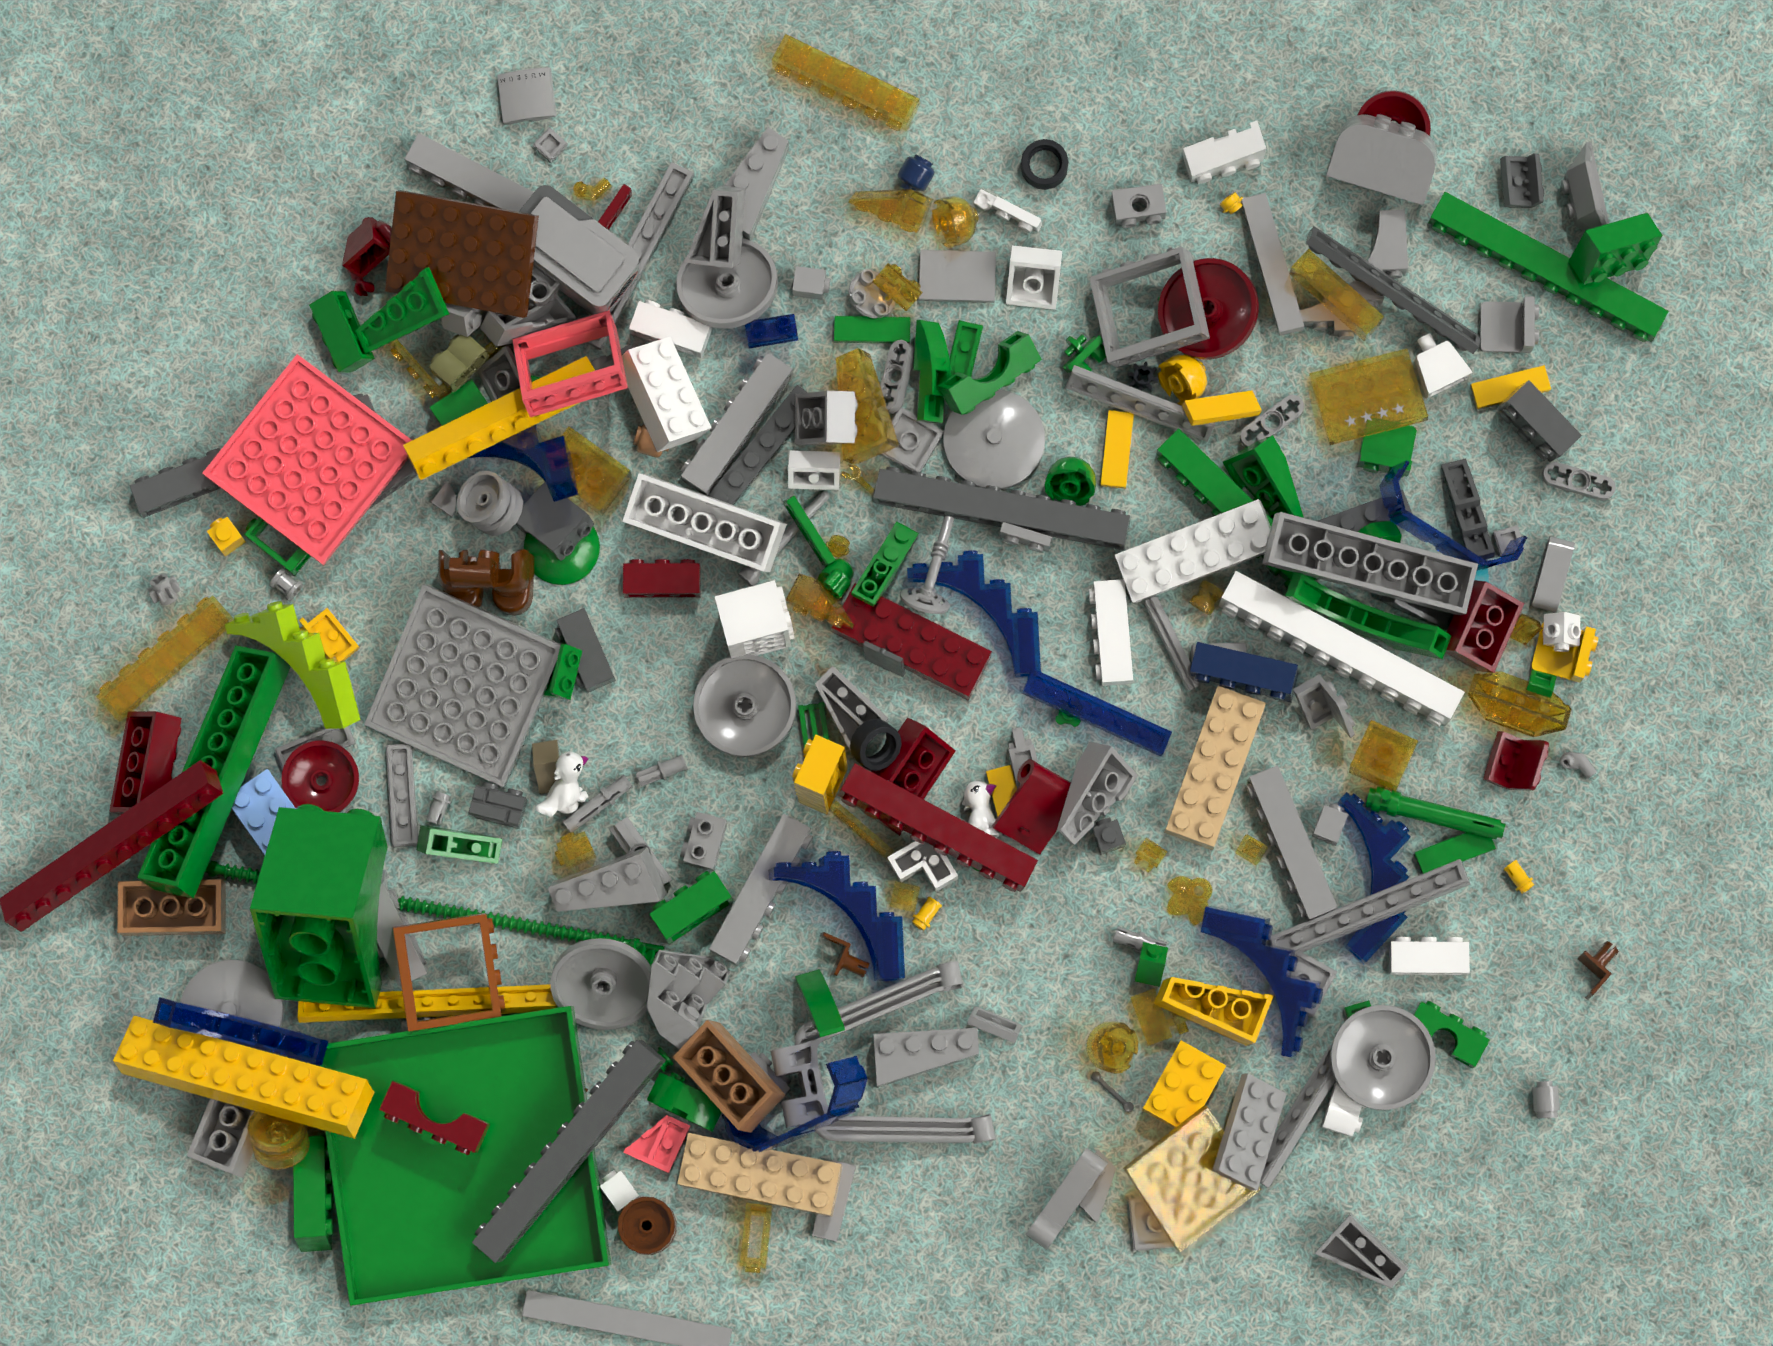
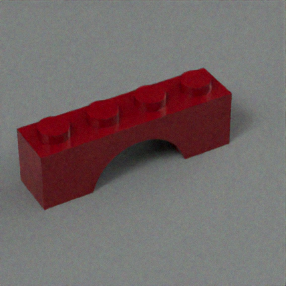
M396 1081L391 1082L379 1109L385 1112V1118L396 1123L399 1122V1119L408 1122L407 1128L422 1134L423 1130L433 1134L431 1139L442 1144L450 1141L456 1144L455 1150L466 1155H470L471 1151L478 1153L490 1126V1123L467 1113H463L458 1119L450 1123H436L429 1119L422 1111L419 1091Z

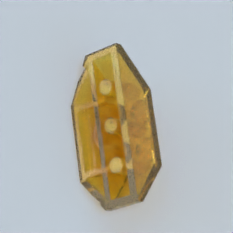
M1504 672L1474 674L1468 692L1469 698L1486 721L1531 737L1565 730L1572 710L1554 692L1551 698L1528 691L1526 690L1528 681Z

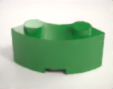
M660 1072L647 1101L713 1132L722 1113L721 1110L704 1091L702 1092L685 1084L686 1078L671 1072L670 1076Z

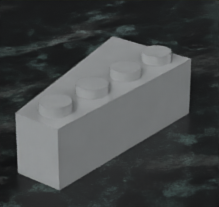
M767 127L724 185L745 188L742 236L750 241L753 238L774 183L789 151V141L769 127Z
M385 869L382 873L379 895L377 947L379 956L381 958L385 957L388 963L386 970L390 979L396 980L398 986H401L393 927L408 925L409 922L403 912H398L400 908L398 896L395 890L388 889L386 882L389 876ZM405 934L412 981L426 975L428 965L415 936Z
M978 1028L874 1034L877 1088L979 1056Z

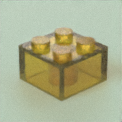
M1371 720L1350 764L1349 773L1391 792L1392 790L1397 791L1417 748L1418 740Z

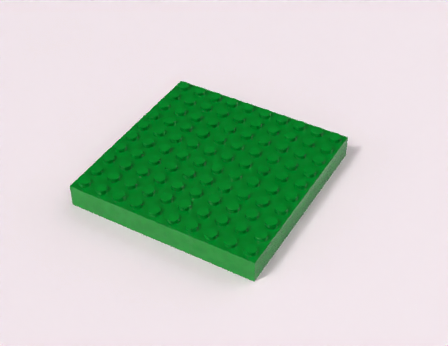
M573 1006L313 1046L316 1066L367 1079L374 1091L355 1139L325 1131L350 1306L612 1265L595 1148L502 1262L495 1263L472 1243L477 1237L475 1235L476 1230L484 1222L487 1224L493 1217L491 1215L493 1209L500 1202L504 1204L509 1198L507 1193L515 1183L518 1182L520 1184L526 1177L524 1172L533 1162L537 1163L542 1157L540 1154L542 1149L549 1142L553 1143L559 1136L557 1134L559 1128L565 1122L570 1123L574 1118L573 1112L581 1102H587ZM396 1081L419 1091L422 1111L429 1119L436 1123H450L458 1119L463 1113L490 1123L478 1153L471 1151L470 1155H466L455 1150L456 1144L450 1141L442 1144L431 1139L433 1134L423 1130L422 1134L407 1128L408 1122L399 1119V1122L396 1123L385 1118V1112L379 1109L391 1082Z

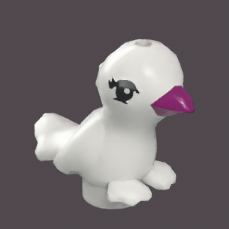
M571 751L563 753L558 758L554 772V779L556 781L550 788L547 799L535 807L537 812L552 817L557 810L561 813H572L577 810L579 806L578 801L585 802L588 794L579 787L577 779L589 758Z
M982 781L970 782L965 788L964 800L962 802V805L965 806L964 811L972 810L968 823L997 838L999 833L992 827L996 819L989 808V800L996 785L986 784Z

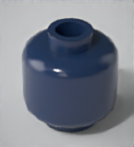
M917 154L914 157H907L898 172V178L903 182L901 187L913 194L915 190L925 191L935 173L932 168L933 163Z

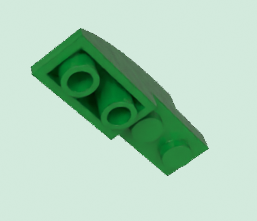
M916 320L914 371H920L917 421L943 423L944 397L938 385L951 377L947 344L939 323Z
M896 521L879 551L873 556L854 587L851 595L874 607L899 571L919 533Z

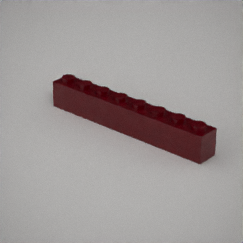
M854 764L837 795L842 798L841 801L851 807L858 806L865 810L864 813L873 819L881 818L888 822L887 825L896 831L903 830L911 834L910 837L916 842L922 844L926 842L934 846V851L944 856H947V854L956 858V862L964 867L970 868L972 866L979 870V874L989 880L994 878L1002 882V886L1009 891L1016 892L1017 890L1021 892L1038 862L1037 859L857 764Z

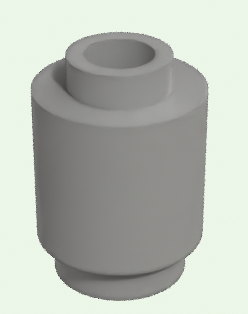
M1552 1081L1537 1082V1087H1532L1534 1112H1537V1119L1558 1117V1111L1560 1110L1558 1085L1553 1086Z

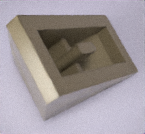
M558 740L532 744L533 765L539 794L549 793L550 788L556 781L554 779V772L556 770V762L560 757Z

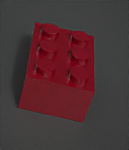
M1474 580L1466 614H1454L1447 629V633L1451 635L1445 653L1477 671L1495 673L1525 603L1486 581Z

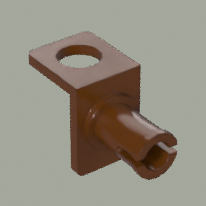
M825 932L820 934V937L842 946L831 972L832 976H837L842 968L862 978L865 976L867 971L857 966L868 969L870 963L850 955L848 951L851 946L850 943Z
M1608 941L1604 943L1593 957L1587 951H1584L1577 958L1600 979L1585 997L1587 1000L1597 992L1612 974L1605 966L1619 951L1614 946L1607 953L1608 949L1613 945Z

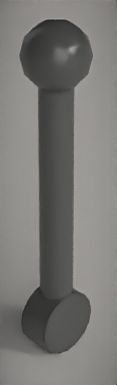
M1099 1072L1092 1073L1091 1079L1099 1082L1123 1105L1126 1112H1131L1134 1109L1133 1103L1125 1101L1101 1078Z

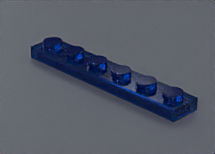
M1035 669L1030 671L1022 690V694L1160 757L1164 754L1172 731Z

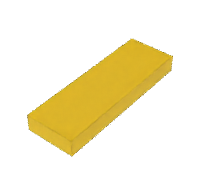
M1545 365L1472 383L1470 386L1476 408L1481 409L1502 403L1518 386L1528 380L1541 393L1551 391Z
M1253 390L1185 400L1182 405L1191 426L1259 416L1262 411Z
M1111 410L1108 412L1101 486L1126 489L1134 414L1130 412Z

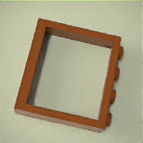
M486 913L393 927L408 1031L501 1017V1011L506 1009L504 996H498L497 985H502L500 969H494L493 959H498L496 943L491 944L489 934L494 933L492 918H487ZM480 923L492 1010L417 1021L405 934Z

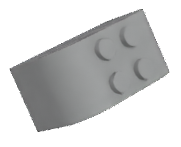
M1377 114L1376 117L1357 115L1350 118L1342 126L1326 176L1424 205L1436 166L1437 147L1428 134L1415 129L1416 126L1411 123L1401 122V124L1391 122L1390 117Z

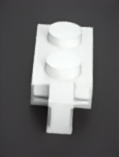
M982 189L974 201V204L984 211L995 209L997 210L995 214L1006 221H1009L1010 218L1018 221V226L1027 232H1031L1032 229L1038 232L1042 226L1041 218Z

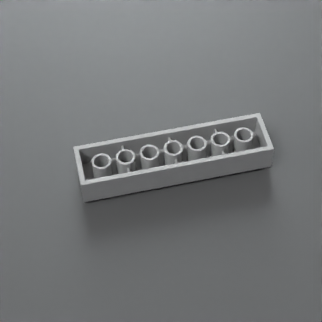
M1283 512L1274 514L1262 563L1455 615H1464L1467 612L1478 567L1477 563Z

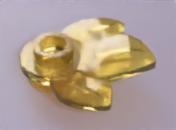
M1185 876L1173 878L1167 884L1168 888L1174 893L1168 902L1167 912L1176 916L1188 914L1194 926L1201 923L1209 912L1208 900L1213 892L1211 883L1201 877L1193 880ZM1196 886L1203 888L1204 892L1202 895L1195 893Z

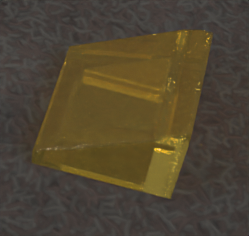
M1245 834L1236 850V854L1252 864L1258 865L1268 847Z

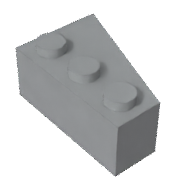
M1352 1213L1343 1220L1315 1251L1316 1255L1329 1259L1389 1288H1392L1409 1269V1266Z

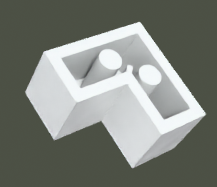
M914 841L887 857L900 883L923 870L936 892L956 881L958 874L947 856L937 853L933 850L934 846L926 842L922 844Z

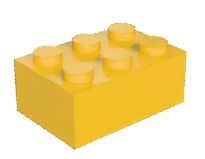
M1181 1040L1142 1111L1188 1135L1226 1065Z

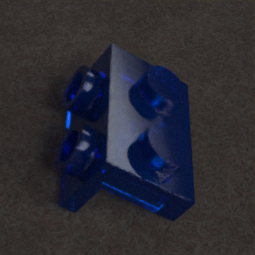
M794 314L758 319L745 324L749 349L799 341Z

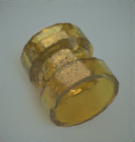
M1202 580L1199 585V592L1193 595L1189 603L1203 613L1211 615L1215 609L1214 604L1222 598L1224 592L1214 584Z

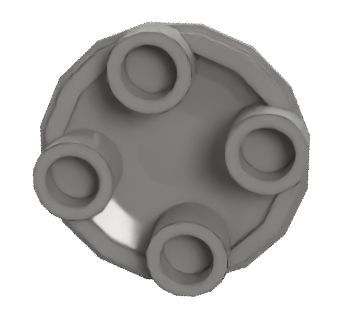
M865 269L856 275L850 283V302L863 316L882 318L888 315L895 307L898 288L894 281H891L883 274L871 269Z

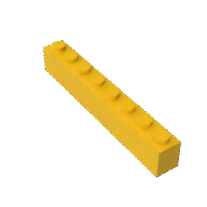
M587 356L533 381L532 387L536 389L595 371ZM521 388L404 444L403 447L419 479L423 480L574 405L530 417L522 400Z

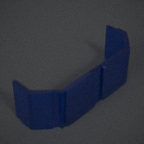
M1407 460L1393 466L1391 471L1383 478L1379 487L1386 509L1388 508L1389 513L1387 516L1390 518V521L1421 541L1434 545L1435 549L1443 555L1477 563L1478 571L1516 561L1523 552V545L1528 538L1526 536L1510 540L1500 558L1486 561L1407 511L1399 485V480L1410 463Z
M857 1056L827 1063L826 1066L834 1084L827 1113L782 1135L777 1136L762 1128L760 1124L751 1133L739 1131L722 1114L729 1139L745 1148L752 1149L753 1152L758 1151L760 1153L785 1146L816 1131L815 1129L827 1126L856 1112L855 1109L859 1108L858 1103L863 1097L868 1080L863 1066L860 1065Z

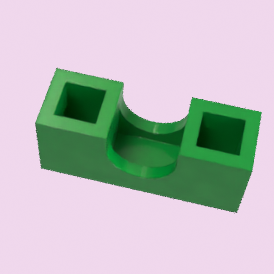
M1421 1001L1413 1015L1423 1023L1431 1038L1438 1030L1450 1032L1455 1039V1047L1450 1056L1472 1069L1475 1068L1490 1039L1485 1037L1487 1033L1475 1026L1472 1029L1462 1024L1464 1020L1450 1013L1447 1016L1441 1013V1007L1431 1001H1427L1426 1004Z

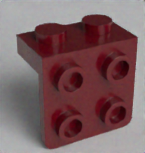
M1497 731L1483 780L1507 790H1535L1541 780L1544 761L1548 757L1549 742L1544 740H1523L1504 731Z

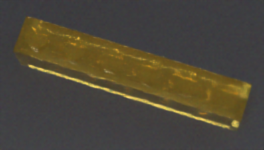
M787 34L784 35L772 58V66L775 67L774 70L784 77L791 75L797 78L799 84L810 88L812 85L820 89L819 92L827 98L837 97L842 100L841 103L850 109L857 107L865 111L864 114L873 120L880 118L887 122L886 125L896 131H900V129L908 130L920 106L919 98Z
M213 595L210 598H203L196 605L197 609L190 615L187 613L182 616L176 623L178 626L171 632L167 630L157 639L158 643L152 648L147 647L138 655L139 659L134 664L124 666L118 673L120 676L113 682L108 681L100 687V693L96 697L115 719L121 722L127 717L128 711H134L226 631L225 624L233 621L234 618Z

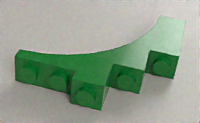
M1293 573L1285 595L1294 602L1339 626L1345 627L1358 636L1381 640L1396 650L1443 660L1451 638L1450 634L1437 626L1406 619L1365 605L1319 584L1302 573Z

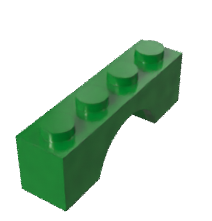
M1016 331L998 344L997 362L987 375L978 379H972L968 375L957 372L939 384L938 387L951 411L961 415L968 414L980 402L991 399L997 390L1014 383L1016 377L1033 370L1035 364L1042 359L1030 335Z

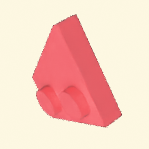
M666 1115L656 1125L641 1135L639 1139L625 1148L623 1153L670 1173L691 1126Z

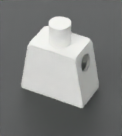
M1431 333L1417 340L1423 352L1415 357L1414 362L1427 399L1471 377V369L1449 341L1436 345Z

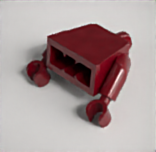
M373 217L364 218L362 224L348 236L342 266L347 269L352 281H356L354 292L359 296H368L367 292H374V284L364 281L363 277L389 255L392 227L382 220L377 221Z

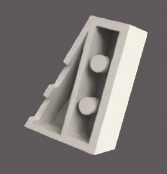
M1258 121L1251 122V128L1237 133L1236 129L1228 131V136L1218 139L1212 137L1183 148L1182 156L1190 181H1197L1198 184H1202L1212 180V176L1221 174L1222 177H1226L1236 173V169L1245 167L1246 170H1250L1260 166V162L1264 160L1266 146Z

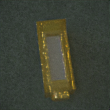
M746 1203L740 1266L745 1267V1272L761 1273V1269H767L772 1205Z

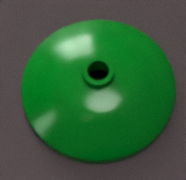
M593 526L591 532L586 537H583L575 546L573 552L562 561L557 559L549 549L528 533L525 536L524 549L534 556V574L538 578L550 584L568 585L580 581L595 567L600 553V542Z

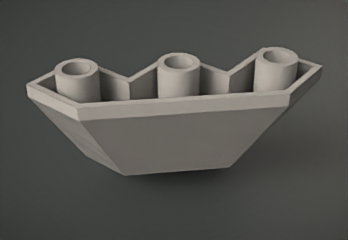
M659 950L656 953L651 966L647 1009L658 1033L678 1049H681L699 1029L707 1004L726 984L730 972L722 963L706 956Z

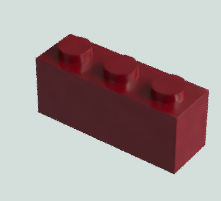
M641 559L629 560V563H623L624 598H701L700 563H695L693 559H682L680 563H670V560L657 559L655 563H644V560Z

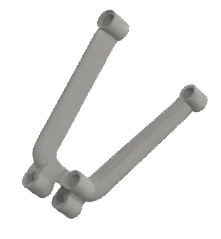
M954 961L937 965L936 968L924 971L838 1008L845 1031L819 1037L810 1020L798 1030L794 1046L770 1051L776 1077L799 1073L798 1079L802 1097L781 1102L786 1128L811 1124L814 1131L820 1137L840 1142H973L978 1144L982 1143V1141L995 1140L996 1136L991 1114L965 1119L835 1115L828 1107L821 1071L818 1068L817 1048L821 1042L934 993L964 987L959 962Z

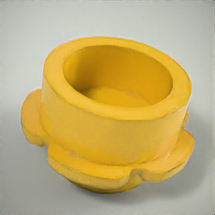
M1236 192L1230 194L1220 203V206L1223 208L1222 212L1226 213L1228 211L1230 214L1236 212L1242 207L1240 201L1243 197H1239Z

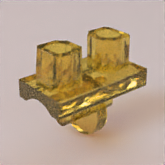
M887 263L872 281V283L887 294L884 300L887 302L890 299L894 300L906 312L923 293L920 291L921 285L915 280L906 279L902 275V269L896 264L890 265Z

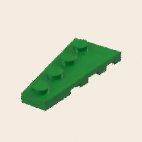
M430 268L423 269L413 281H410L403 287L402 291L386 302L382 309L376 311L355 330L365 354L449 315Z

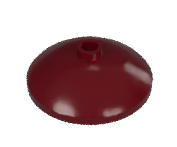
M1396 90L1380 92L1369 98L1357 114L1374 117L1380 114L1390 117L1391 121H1396L1398 124H1401V122L1411 123L1416 126L1415 129L1423 131L1430 136L1431 123L1427 110L1418 99L1406 92Z
M324 740L311 741L295 749L287 758L282 771V787L284 793L296 809L300 805L311 804L320 807L324 811L341 812L353 801L358 791L359 771L351 754L342 746ZM319 777L326 778V783L322 786L317 784Z

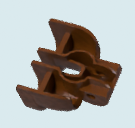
M520 549L511 555V569H501L499 562L500 554L497 552L480 550L477 558L468 556V550H462L459 552V558H451L443 550H439L437 575L439 585L442 587L443 592L476 607L482 605L484 588H492L493 602L499 610L511 616L521 615L529 609L533 600L534 556L527 550Z

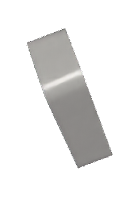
M1086 1148L1030 1227L1026 1236L1047 1250L1108 1162Z

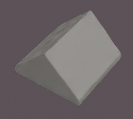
M505 346L477 370L492 401L520 388L516 359L509 346Z

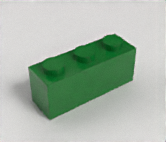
M331 291L309 304L313 320L319 326L322 333V341L328 347L332 356V364L338 372H354L375 359L372 352L365 354L355 332L361 325L346 291Z

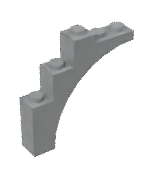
M1380 210L1377 222V236L1373 251L1367 262L1393 279L1401 278L1402 275H1406L1408 270L1405 210ZM1354 280L1336 296L1321 304L1300 310L1304 327H1313V330L1321 331L1327 330L1328 326H1332L1333 336H1339V339L1342 340L1353 339L1354 335H1358L1360 331L1359 305H1363V309H1376L1378 305H1382L1384 295L1376 294L1371 289V286L1365 282Z

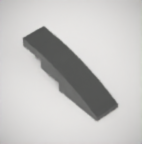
M1466 458L1441 464L1452 508L1469 562L1474 563L1494 558L1495 551L1488 534V525Z

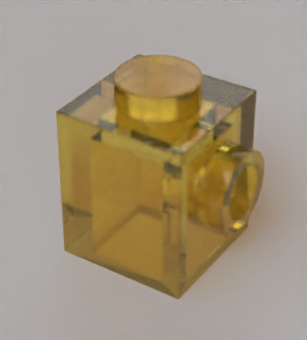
M585 831L576 835L574 832L568 833L560 837L561 842L556 844L559 850L555 852V855L560 865L566 864L568 870L596 857Z

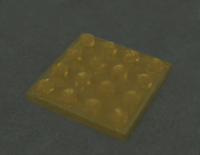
M1205 1105L1123 1167L1173 1246L1179 1252H1182L1261 1190L1259 1187L1258 1190L1251 1191L1212 1171L1224 1131L1209 1107Z

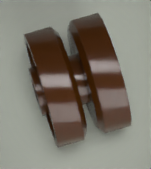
M640 1197L632 1200L623 1208L618 1219V1231L621 1240L629 1249L641 1255H655L663 1252L672 1244L677 1232V1221L674 1212L663 1201L654 1197ZM650 1221L652 1228L645 1231L642 1228V1224Z

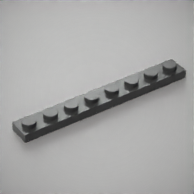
M1315 226L1310 230L1306 244L1311 251L1324 255L1335 267L1348 271L1356 281L1365 282L1371 286V289L1376 294L1386 296L1392 300V303L1397 308L1405 309L1413 314V317L1418 322L1427 323L1434 328L1438 335L1448 337L1454 341L1459 349L1474 354L1479 348L1480 336Z

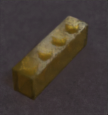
M1310 249L1291 267L1289 274L1363 341L1382 323L1384 316Z

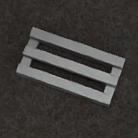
M974 1006L967 1022L971 1026L1013 1043L1016 1042L1022 1025L977 1006Z

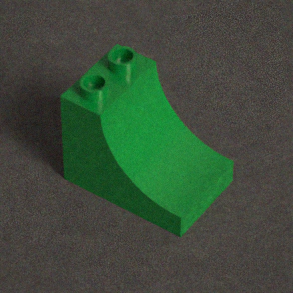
M311 804L300 805L297 809L278 808L250 906V912L275 999L376 1008L382 986L377 947L378 906L383 867L388 848L380 816H375L364 809H352L347 813L328 812Z

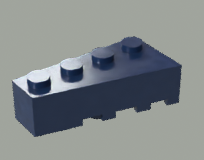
M1201 642L1196 644L1190 674L1195 677V681L1201 683L1212 681L1219 683V686L1227 689L1238 688L1250 694L1263 695L1292 703L1293 689L1296 686L1299 674L1297 664Z

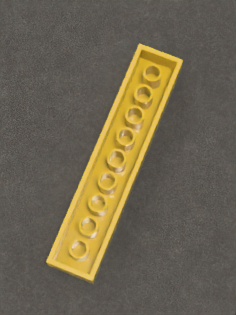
M133 1016L113 1059L115 1065L124 1075L354 1139L374 1095V1091L367 1079L138 1016Z

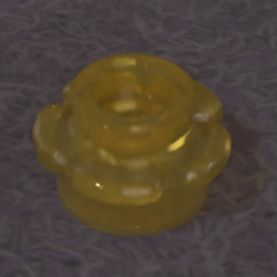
M832 535L829 542H826V546L834 557L840 558L848 555L850 552V542L843 536Z

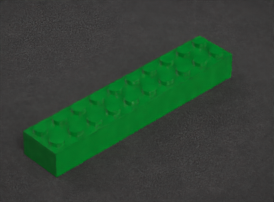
M235 645L182 770L184 772L202 760L216 770L224 794L151 843L137 878L152 889L194 899L291 668L276 653Z

